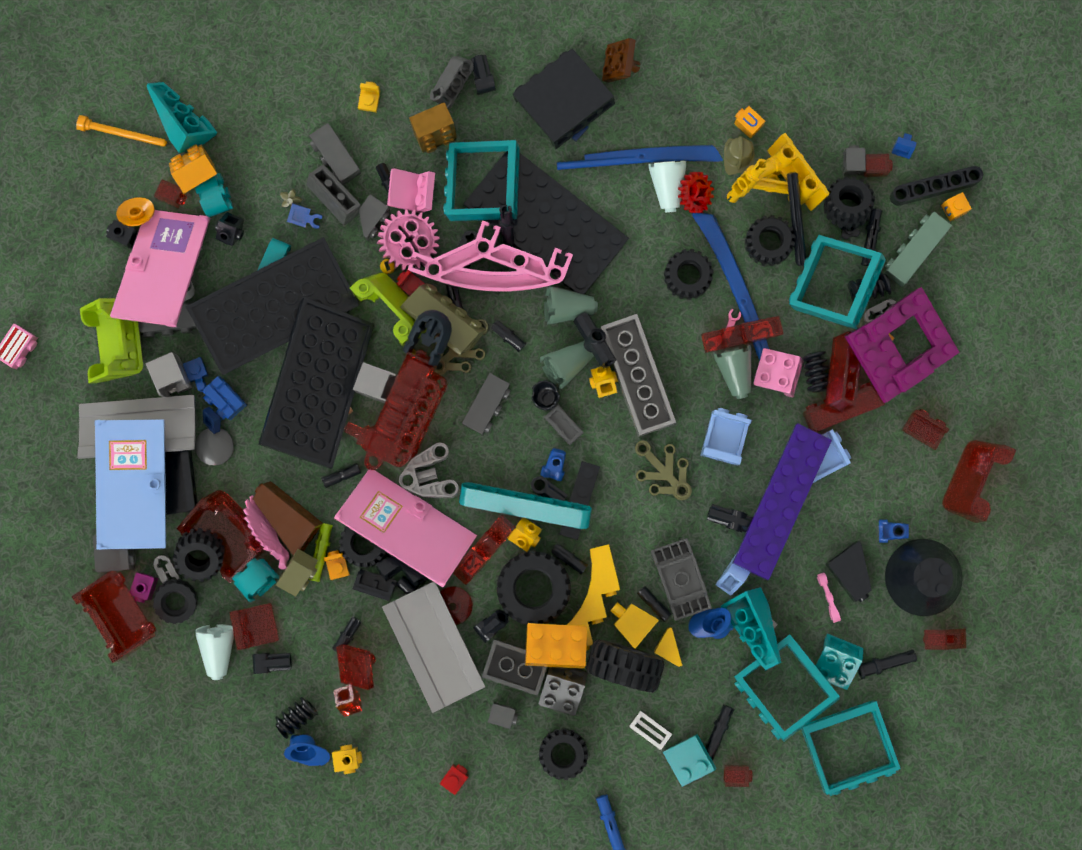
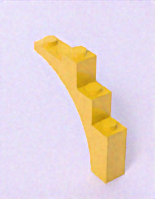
M609 544L590 549L592 569L588 593L579 611L566 624L587 626L586 650H590V646L593 645L588 622L592 621V625L604 622L603 618L607 617L601 594L609 597L617 595L616 591L620 590Z

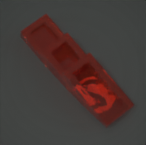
M775 316L703 333L701 337L705 353L773 338L784 333L780 317Z
M504 515L499 516L490 529L483 534L476 545L465 555L453 574L467 585L503 545L516 527Z

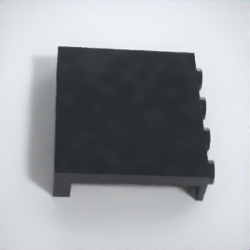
M573 48L563 52L556 61L547 64L543 71L539 74H534L526 84L517 87L513 93L515 102H519L547 135L555 149L559 148L615 105L613 94Z
M192 450L165 452L166 515L199 511Z

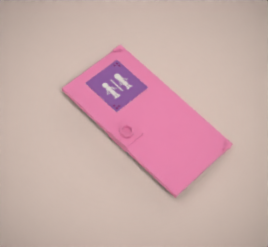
M155 210L152 218L140 226L110 317L176 327L211 218L203 215L196 216Z

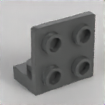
M549 667L538 704L575 716L585 688L588 672L575 668Z

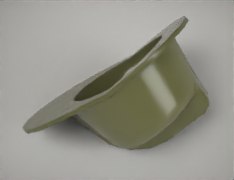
M743 136L735 139L729 138L724 147L725 171L728 175L742 173L749 166L754 165L753 143L743 138Z

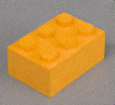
M202 144L191 146L187 149L188 152L186 154L174 156L169 163L171 175L183 193L188 192L217 174L215 166Z
M528 623L525 666L584 669L586 666L587 626Z

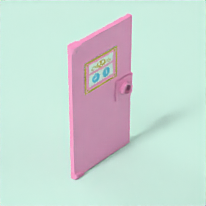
M372 468L367 471L334 517V519L441 587L446 585V582L477 537L476 534L439 512L432 505L414 496Z

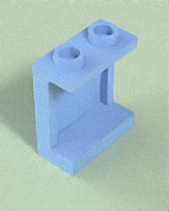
M723 408L712 411L701 456L740 465L747 430L752 420L747 419L748 416L741 413H736V415L729 414V410Z
M833 429L822 434L831 439L832 442L813 483L851 463L849 460L851 456L848 450L843 449L840 444L842 439L838 432H834Z

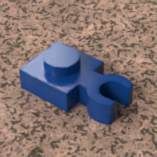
M292 203L287 222L306 227V224L310 223L313 228L318 229L320 226L314 224V218L322 219L323 216L320 214L310 215L311 209Z

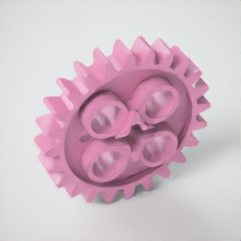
M405 209L404 215L397 211V217L391 214V221L388 219L384 221L387 226L381 225L380 227L384 232L378 233V236L382 239L378 240L377 244L383 245L379 251H385L383 258H390L388 264L395 262V269L401 265V269L404 271L406 266L409 268L410 263L414 264L413 266L418 270L420 269V264L425 267L427 265L425 260L418 257L417 260H413L415 250L419 254L432 258L431 255L435 256L437 254L434 249L438 248L439 244L434 242L440 238L434 236V234L438 232V229L432 230L434 222L428 224L429 217L423 219L422 212L416 216L415 210L409 214L408 210ZM406 224H413L415 231H409L406 228ZM391 234H397L400 237V241H393ZM406 238H407V239H410V238H411V239H412V242H411V243H410V242H407V243H406V242H405V239H406ZM423 239L426 242V247H420L417 244V240ZM402 250H409L411 257H404Z

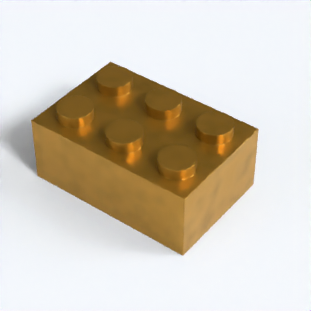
M445 102L409 117L422 153H431L437 149V146L442 144L445 146L449 145V143H453L454 139L457 138L454 122Z

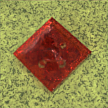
M344 644L337 646L341 683L366 690L374 688L372 665L376 662L375 656L368 650Z

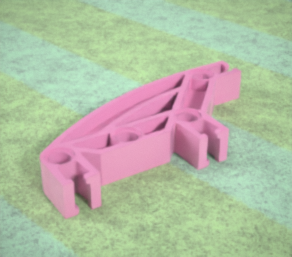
M482 221L475 240L434 259L414 252L413 260H417L418 257L427 261V265L424 271L415 269L412 263H410L408 268L409 271L427 278L466 289L493 292L524 291L562 282L573 254L566 253L565 256L568 259L564 267L555 265L554 261L556 254H561L562 250L555 248L549 265L546 267L542 258L511 246L502 244L494 248L501 227L494 226L493 229L496 231L492 239L488 240L482 238L485 226H489L490 223ZM481 242H486L489 244V249L484 253L480 252L478 245ZM518 255L525 258V263L522 266H517L514 263V258ZM486 258L517 271L491 272L464 267ZM433 264L439 266V273L436 275H431L429 272V268ZM558 269L561 272V277L556 280L550 277L551 270Z

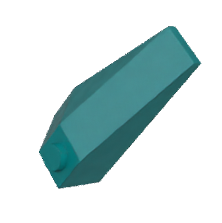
M164 82L147 84L146 87L167 136L179 153L188 152L187 149L195 144L197 146L203 145L216 136L217 132L208 119L203 115L200 118L192 112L194 108L190 104L185 105L179 101L180 96Z
M761 587L745 591L721 605V608L729 610L733 628L741 635L739 638L742 642H746L749 645L751 653L765 670L781 663L770 607Z

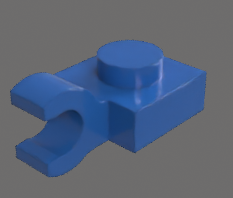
M199 357L184 363L183 366L189 381H195L198 391L202 392L206 387L203 377L208 376V372L202 358Z

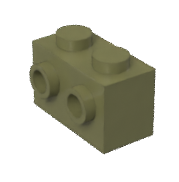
M297 549L287 564L286 569L281 573L276 586L296 597L300 590L304 591L309 583L307 581L308 578L312 579L318 569L315 566L318 560Z

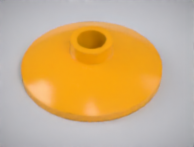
M132 198L123 202L118 207L116 216L118 221L126 226H139L152 218L155 208L153 203L146 198Z

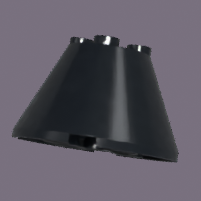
M916 539L903 544L891 555L885 569V584L891 598L902 610L917 616H932L948 609L957 599L962 587V570L958 559L948 547L934 540Z

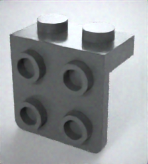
M97 535L93 536L96 572L135 569L136 556L133 549L99 550L96 549Z

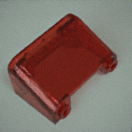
M978 440L967 443L943 497L942 504L945 510L973 523L986 522L991 508L985 499L980 498V494L994 462L1001 465L1010 463L1016 453V449L1006 445Z
M217 490L202 498L176 528L182 536L186 531L189 533L190 529H195V531H198V528H203V531L208 529L211 530V534L216 533L218 535L217 539H222L225 554L220 572L221 576L229 583L234 581L232 578L238 572H243L248 568L247 564L252 559H257L265 551L263 550L264 547L260 545L261 542L255 539L256 536L251 534L252 530L247 526L249 523L244 519L246 514L243 509L222 490Z
M116 571L108 572L71 596L76 605L81 603L85 607L83 611L85 613L88 612L107 643L106 648H111V653L108 654V657L112 663L122 661L154 638L157 631L151 621L148 622L124 582L126 580L123 574Z

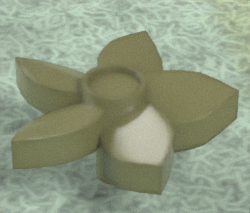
M294 189L289 193H280L282 199H284L282 207L289 205L291 207L292 203H300L303 200L300 197H295L296 192Z

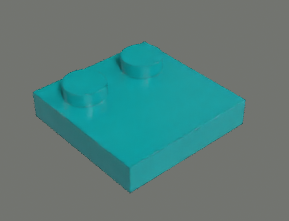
M698 734L663 751L682 787L717 769Z

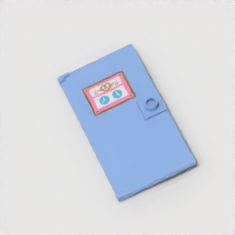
M164 419L95 420L96 549L166 548Z

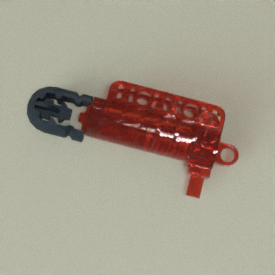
M424 311L416 319L408 336L409 341H406L403 347L406 356L376 424L372 427L367 425L361 428L348 422L344 428V432L357 438L356 444L361 445L367 451L364 464L369 470L380 468L384 461L396 467H402L417 455L446 391L447 380L435 373V370L441 359L440 354H443L450 339L452 326L449 318L440 311ZM420 334L422 344L428 347L432 343L437 342L435 349L430 354L431 357L427 356V352L421 349L419 351L414 349L415 345L418 344ZM438 380H441L440 384L443 385V387H440L439 383L437 382ZM370 456L377 457V466H372L369 463Z

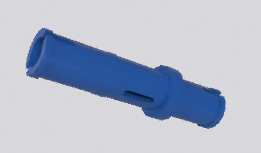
M605 794L597 797L596 801L601 812L600 819L604 821L613 850H625L614 817L616 814L615 811H612L608 795Z

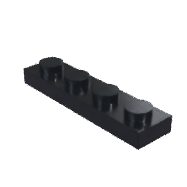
M584 461L581 462L569 502L589 505L600 466ZM562 525L559 535L578 540L581 529Z

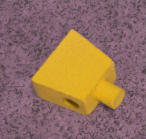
M617 602L610 610L618 617V620L614 623L615 627L633 648H636L659 621L633 604H630L625 609Z

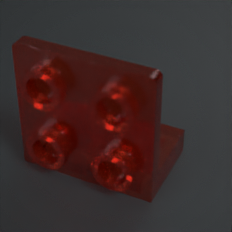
M271 603L229 612L237 650L279 641Z

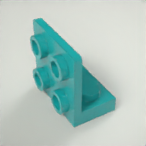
M827 634L824 639L823 651L815 666L830 684L847 690L863 661V648Z

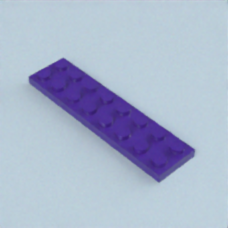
M798 423L795 424L732 562L733 564L765 580L770 579L832 442L831 439Z

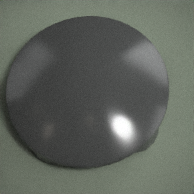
M221 428L220 432L216 434L206 429L197 437L195 451L198 458L205 464L220 465L227 462L232 455L233 440L230 434Z

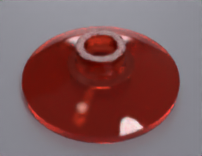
M456 586L447 587L440 591L455 624L458 625L465 622L471 615L473 608L470 595L464 589ZM450 603L456 604L455 610L449 608Z

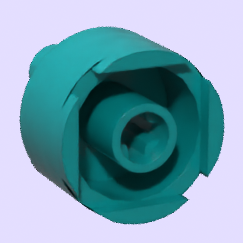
M221 173L195 187L196 193L200 197L199 202L207 217L233 209L230 200L231 195L228 187L224 188V180Z
M252 559L247 564V569L243 572H238L232 578L235 581L234 585L249 602L256 600L254 596L257 594L261 597L276 583L274 578L279 579V575L265 559Z

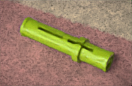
M323 523L320 528L318 539L315 540L316 547L313 558L318 560L315 566L318 570L312 579L308 578V580L320 582L324 557H326L327 548L330 546L329 540L333 525Z

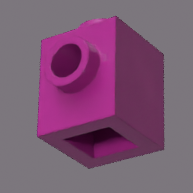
M136 572L129 595L134 596L133 600L145 603V600H152L158 578Z

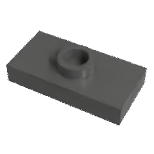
M559 405L544 417L569 446L584 433Z

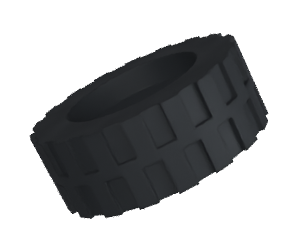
M171 579L158 587L153 599V609L155 608V613L161 620L163 619L166 623L170 622L173 624L183 623L194 614L198 598L194 587L188 584L189 582L182 581V579ZM178 592L184 596L185 605L181 609L172 610L168 608L166 597L170 593Z

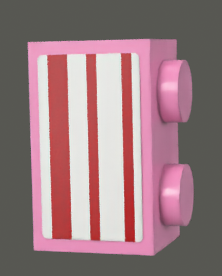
M13 324L0 343V361L16 370L18 367L21 368L26 362L27 358L25 357L28 352L35 349L38 338L22 327Z

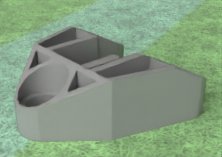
M436 443L412 458L399 477L400 485L404 489L423 498H454L457 496L459 486L454 480H445L420 486L421 483L438 479L435 468L421 472L416 471L446 460L449 456L448 447L444 443ZM439 446L444 447L446 450L445 455L442 457L435 455V449ZM406 475L413 477V483L410 486L403 484V478ZM449 483L454 484L456 487L455 492L452 494L445 492V486Z

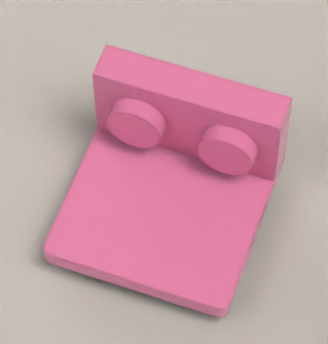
M395 168L391 169L387 205L399 209H407L408 211L415 210L417 213L432 210L435 173L428 171L416 174Z
M764 348L754 379V385L783 392L786 396L793 398L804 361L799 356Z

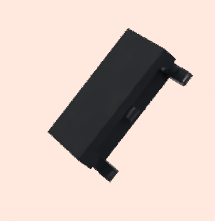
M360 569L352 589L391 601L397 580L389 579L385 581L381 575Z

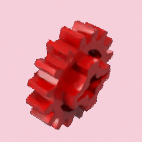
M690 172L689 175H684L685 180L680 181L682 187H678V190L681 191L678 198H682L680 205H685L684 210H689V213H703V210H708L707 205L712 204L710 198H714V195L711 194L714 188L710 187L712 180H707L708 175H703V172Z

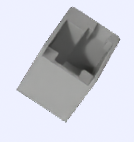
M168 353L146 363L159 396L171 397L170 394L175 391L181 393L193 388L180 357L175 353Z
M363 362L353 390L358 394L387 404L391 392L395 391L399 378L394 373Z

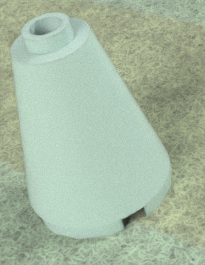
M686 161L649 164V171L661 209H665V213L676 212V208H680L681 198H678V195L681 194V191L678 190V187H682L680 181L684 180Z
M221 624L210 628V625H206L196 629L195 635L206 674L212 680L223 679V676L227 675L235 629L231 625Z

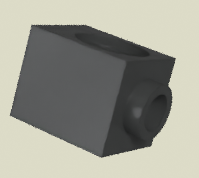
M853 145L845 149L843 152L844 175H863L866 171L865 148Z
M493 702L488 723L510 729L511 725H516L518 714L515 713L516 708Z

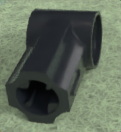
M477 55L471 58L474 66V82L477 95L496 91L487 56Z
M542 476L535 477L530 483L531 490L539 496L563 501L567 497L566 493ZM538 479L542 480L545 484L544 489L541 491L536 490L534 487V483Z
M498 609L491 616L483 619L473 629L483 642L486 643L509 622V615L505 611Z
M291 653L252 654L253 674L292 669Z

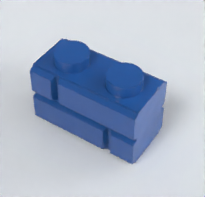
M217 376L202 390L205 394L203 397L209 405L214 404L218 408L216 412L223 420L227 418L231 421L247 406L221 376Z

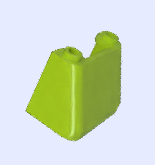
M377 273L356 281L350 289L360 302L368 299L375 303L381 298L400 318L395 324L393 332L400 341L399 343L404 347L406 341H409L408 336L416 321L400 308L409 297L386 273Z
M99 298L80 308V316L84 325L96 327L100 364H93L88 369V383H100L136 375L143 369L138 321L110 317L116 298Z

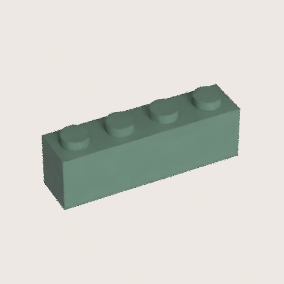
M933 212L930 216L926 214L919 222L922 226L918 230L914 229L908 236L910 241L907 245L903 243L896 251L899 255L895 260L891 258L884 266L887 268L884 274L901 287L908 282L952 226L936 212Z

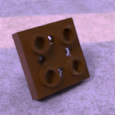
M628 38L607 45L602 81L607 83L631 77V71L633 73L639 71L640 67L635 65L640 66V62L633 60L636 40Z

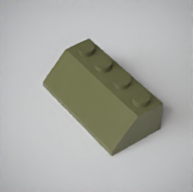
M426 283L419 286L400 307L415 320L420 314L428 310H436L445 314L452 326L451 336L447 345L459 355L474 348L486 330L479 321L470 318L464 309L455 306L449 297L440 294L432 284Z

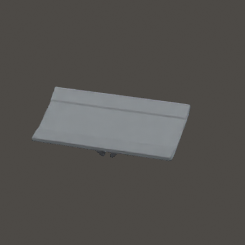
M185 395L79 404V447L77 458H95V420L164 419L165 452L195 450V396Z
M435 582L382 606L432 713L485 688L481 676Z

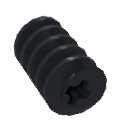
M882 272L871 294L874 299L877 298L878 292L881 297H884L885 290L891 295L890 280ZM860 278L856 280V283L853 280L848 283L852 302L861 285L862 279Z
M826 351L809 353L803 357V361L808 362L804 365V369L809 370L805 373V376L811 377L806 380V384L812 385L807 388L808 392L816 393L832 390L826 388L831 381H826L825 378L830 375L823 372L828 369V366L822 365L827 359L821 358L822 355L826 354Z
M300 697L302 704L294 702L295 709L288 707L289 714L282 711V719L278 716L275 717L276 727L286 739L289 738L288 733L292 735L295 733V729H301V724L306 725L307 719L312 720L314 718L313 714L318 715L315 707L303 697Z

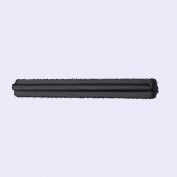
M790 172L787 174L792 228L793 234H795V260L797 266H803L806 260L799 179L796 172Z

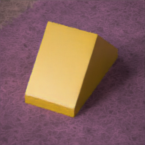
M669 627L664 632L654 653L680 667L682 663L672 627Z

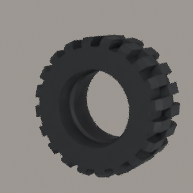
M529 551L518 554L504 565L497 580L498 600L503 610L513 620L524 625L528 623L547 624L564 611L570 599L571 583L565 567L556 558L547 553ZM529 570H539L545 573L552 583V594L549 600L538 607H530L523 604L516 594L518 578Z
M596 639L590 651L586 670L589 674L609 682L654 693L658 690L665 662L664 659L644 651Z

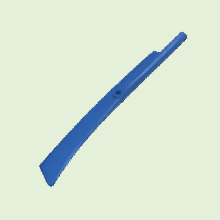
M713 145L655 147L585 154V160L557 162V170L667 161L719 162L723 161Z
M691 213L724 271L745 325L750 326L760 323L743 277L715 216L707 213ZM766 338L752 341L759 361L763 349H769Z

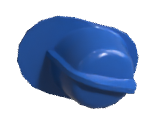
M725 608L699 612L693 615L688 625L690 633L697 638L713 637L715 639H722L733 630L731 613Z
M292 735L289 747L284 751V756L288 760L308 766L325 765L330 759L329 752L317 746L314 739L309 735Z

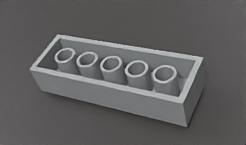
M635 314L601 326L600 329L606 334L605 341L616 358L615 363L612 365L638 437L674 425L676 421L638 315Z

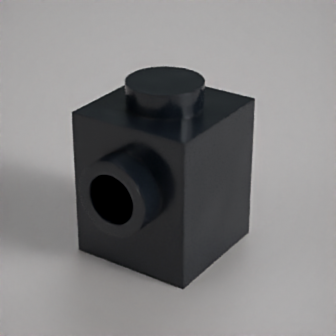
M113 220L107 227L106 237L131 249L138 231L135 228Z

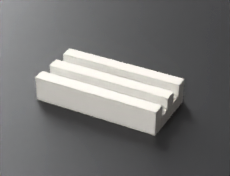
M642 711L638 713L629 726L660 750L672 735V733ZM641 717L646 719L656 728L665 733V738L639 719ZM638 723L646 730H648L650 733H652L654 736H656L658 739H660L662 742L660 744L657 743L643 731L638 729L635 725Z

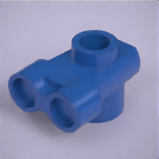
M553 448L549 453L546 466H542L540 475L545 478L562 481L565 473L563 465L566 452Z
M879 520V543L909 538V524ZM896 528H902L903 533L897 535L895 533Z

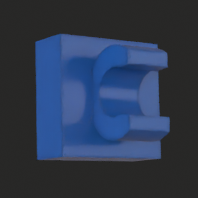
M905 133L903 138L898 137L892 154L910 159L917 142L911 141L912 135Z

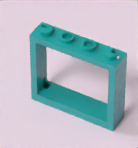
M516 140L449 143V150H446L448 167L445 169L447 185L444 187V194L447 198L443 211L450 221L501 219L499 208L455 209L457 153L508 151L507 210L508 206H511L512 218L517 219L520 147Z
M818 235L817 239L812 243L810 256L804 262L802 275L800 274L797 279V287L790 295L789 304L796 311L857 329L886 259L880 252ZM825 246L871 259L848 316L802 302Z
M790 634L778 643L779 651L788 646L828 697L790 728L784 731L744 680L745 677L761 666L757 660L734 677L737 681L734 684L741 693L744 691L748 695L746 699L753 709L755 707L758 708L761 712L759 714L761 720L765 724L769 723L773 728L771 730L772 734L777 740L781 738L783 742L840 699L837 692Z
M872 700L814 720L801 728L823 792L826 795H838L842 789L848 788V790L858 788L862 782L872 783L877 781L879 776L885 775V777H889L901 769L877 701ZM871 712L889 764L828 785L810 733Z

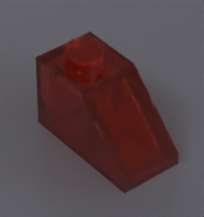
M966 629L924 630L923 641L925 649L949 650L966 648Z

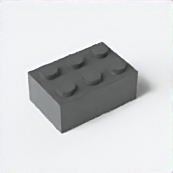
M494 639L482 677L538 696L547 667L525 666L526 649Z

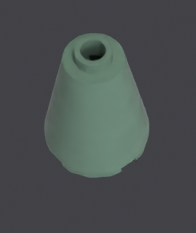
M548 286L545 296H548L547 302H544L545 321H548L547 324L574 320L582 313L593 316L594 312H597L598 303L592 296L554 286Z
M583 341L541 356L540 363L544 361L545 366L542 368L548 379L552 383L558 384V389H563L589 363L594 355L584 348Z
M748 344L745 349H743L742 345L725 348L718 355L717 351L714 352V359L731 395L736 396L737 399L748 397V393L751 392V345Z

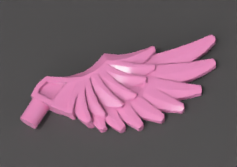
M251 496L250 501L248 499L245 501L247 508L243 510L246 514L244 519L249 523L247 526L252 530L251 534L256 536L255 539L261 542L260 545L264 547L263 550L271 551L270 554L279 561V569L284 570L289 560V552L282 546L277 532L254 502V496Z

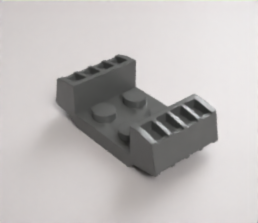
M688 538L651 550L654 565L657 567L669 602V608L675 621L712 608Z

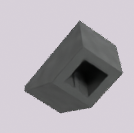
M371 194L359 209L363 236L367 241L370 238L374 239L379 232V225L390 217L389 207Z

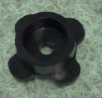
M842 227L841 236L843 239H848L852 236L857 237L860 234V230L851 227L849 231L846 227Z

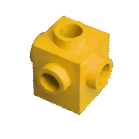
M601 366L591 369L590 385L592 389H596L599 398L617 393L615 382H618L615 371L611 372L610 366L604 369Z
M522 517L508 540L528 552L531 546L535 548L541 538L538 535L542 529Z
M352 744L340 746L341 750H334L332 752L334 772L344 771V774L355 773V769H358L360 763H363L361 751L358 752V747L352 748ZM346 757L350 758V762L346 761Z

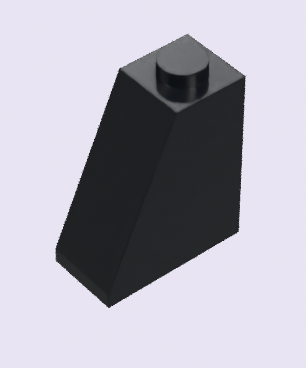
M856 541L825 565L853 602H862L869 597L868 593L872 589L862 544L860 541Z

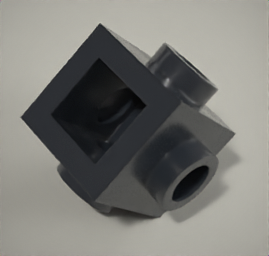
M226 212L215 226V231H217L215 239L233 246L244 235V230H242L244 219Z

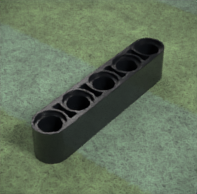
M971 166L902 184L891 192L890 201L894 205L900 206L973 187L983 179L984 174L980 167ZM969 173L975 174L976 180H972L969 177ZM951 178H956L958 185H954L951 182ZM932 183H938L940 190L934 189ZM914 187L920 188L922 194H916ZM896 192H901L904 199H898Z

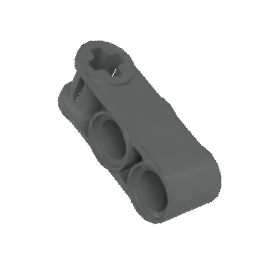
M453 56L431 91L430 99L438 104L445 102L447 109L451 108L473 71V62L463 57Z

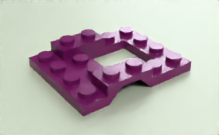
M922 287L917 288L890 306L886 312L874 320L860 326L845 336L883 403L890 401L901 392H906L935 372L936 368L960 353ZM914 315L932 347L905 364L889 333Z

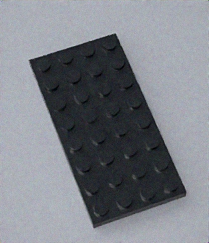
M508 151L504 153L464 202L465 207L468 209L500 208L502 205H506ZM520 153L517 219H514L515 224L513 225L515 246L521 251L542 258L546 267L549 265L555 248L562 250L561 254H556L554 264L560 267H564L568 259L565 254H573L562 283L572 291L585 295L627 243L629 237ZM483 220L490 223L489 225L492 228L494 226L500 227L499 220ZM558 269L551 270L550 273L557 279L561 277V272Z
M323 237L186 306V309L223 376L289 342L302 298L305 297L342 312H347L359 306V303Z
M305 297L302 298L258 445L329 469L333 468L355 393L353 387L364 362L374 323Z

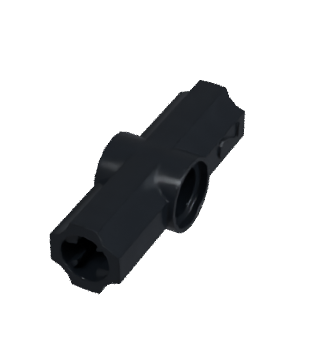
M580 314L573 322L585 340L584 348L588 352L593 353L603 369L614 364L616 358L605 341V332L596 327L589 314Z
M711 504L706 520L724 525L726 528L734 529L737 532L746 533L753 517L738 510H729Z

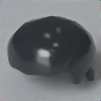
M543 380L537 382L532 387L531 399L537 408L547 411L552 410L559 404L561 395L556 384Z

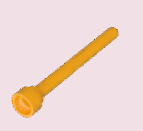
M79 115L76 128L80 131L85 132L92 129L162 147L167 145L165 139L95 123L87 116Z

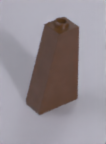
M273 482L261 483L255 490L254 502L292 555L295 554L297 549L304 552L323 523Z

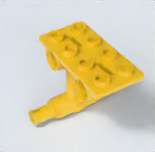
M784 133L767 150L771 157L767 160L759 159L755 165L749 166L734 182L732 190L727 194V199L732 197L729 202L735 203L752 188L789 194L788 182L768 179L766 177L771 174L777 176L782 174L787 181V174L790 172L798 174L801 205L805 203L810 211L814 210L829 195L826 186L819 180L815 171L806 162L804 156L795 147L793 141Z

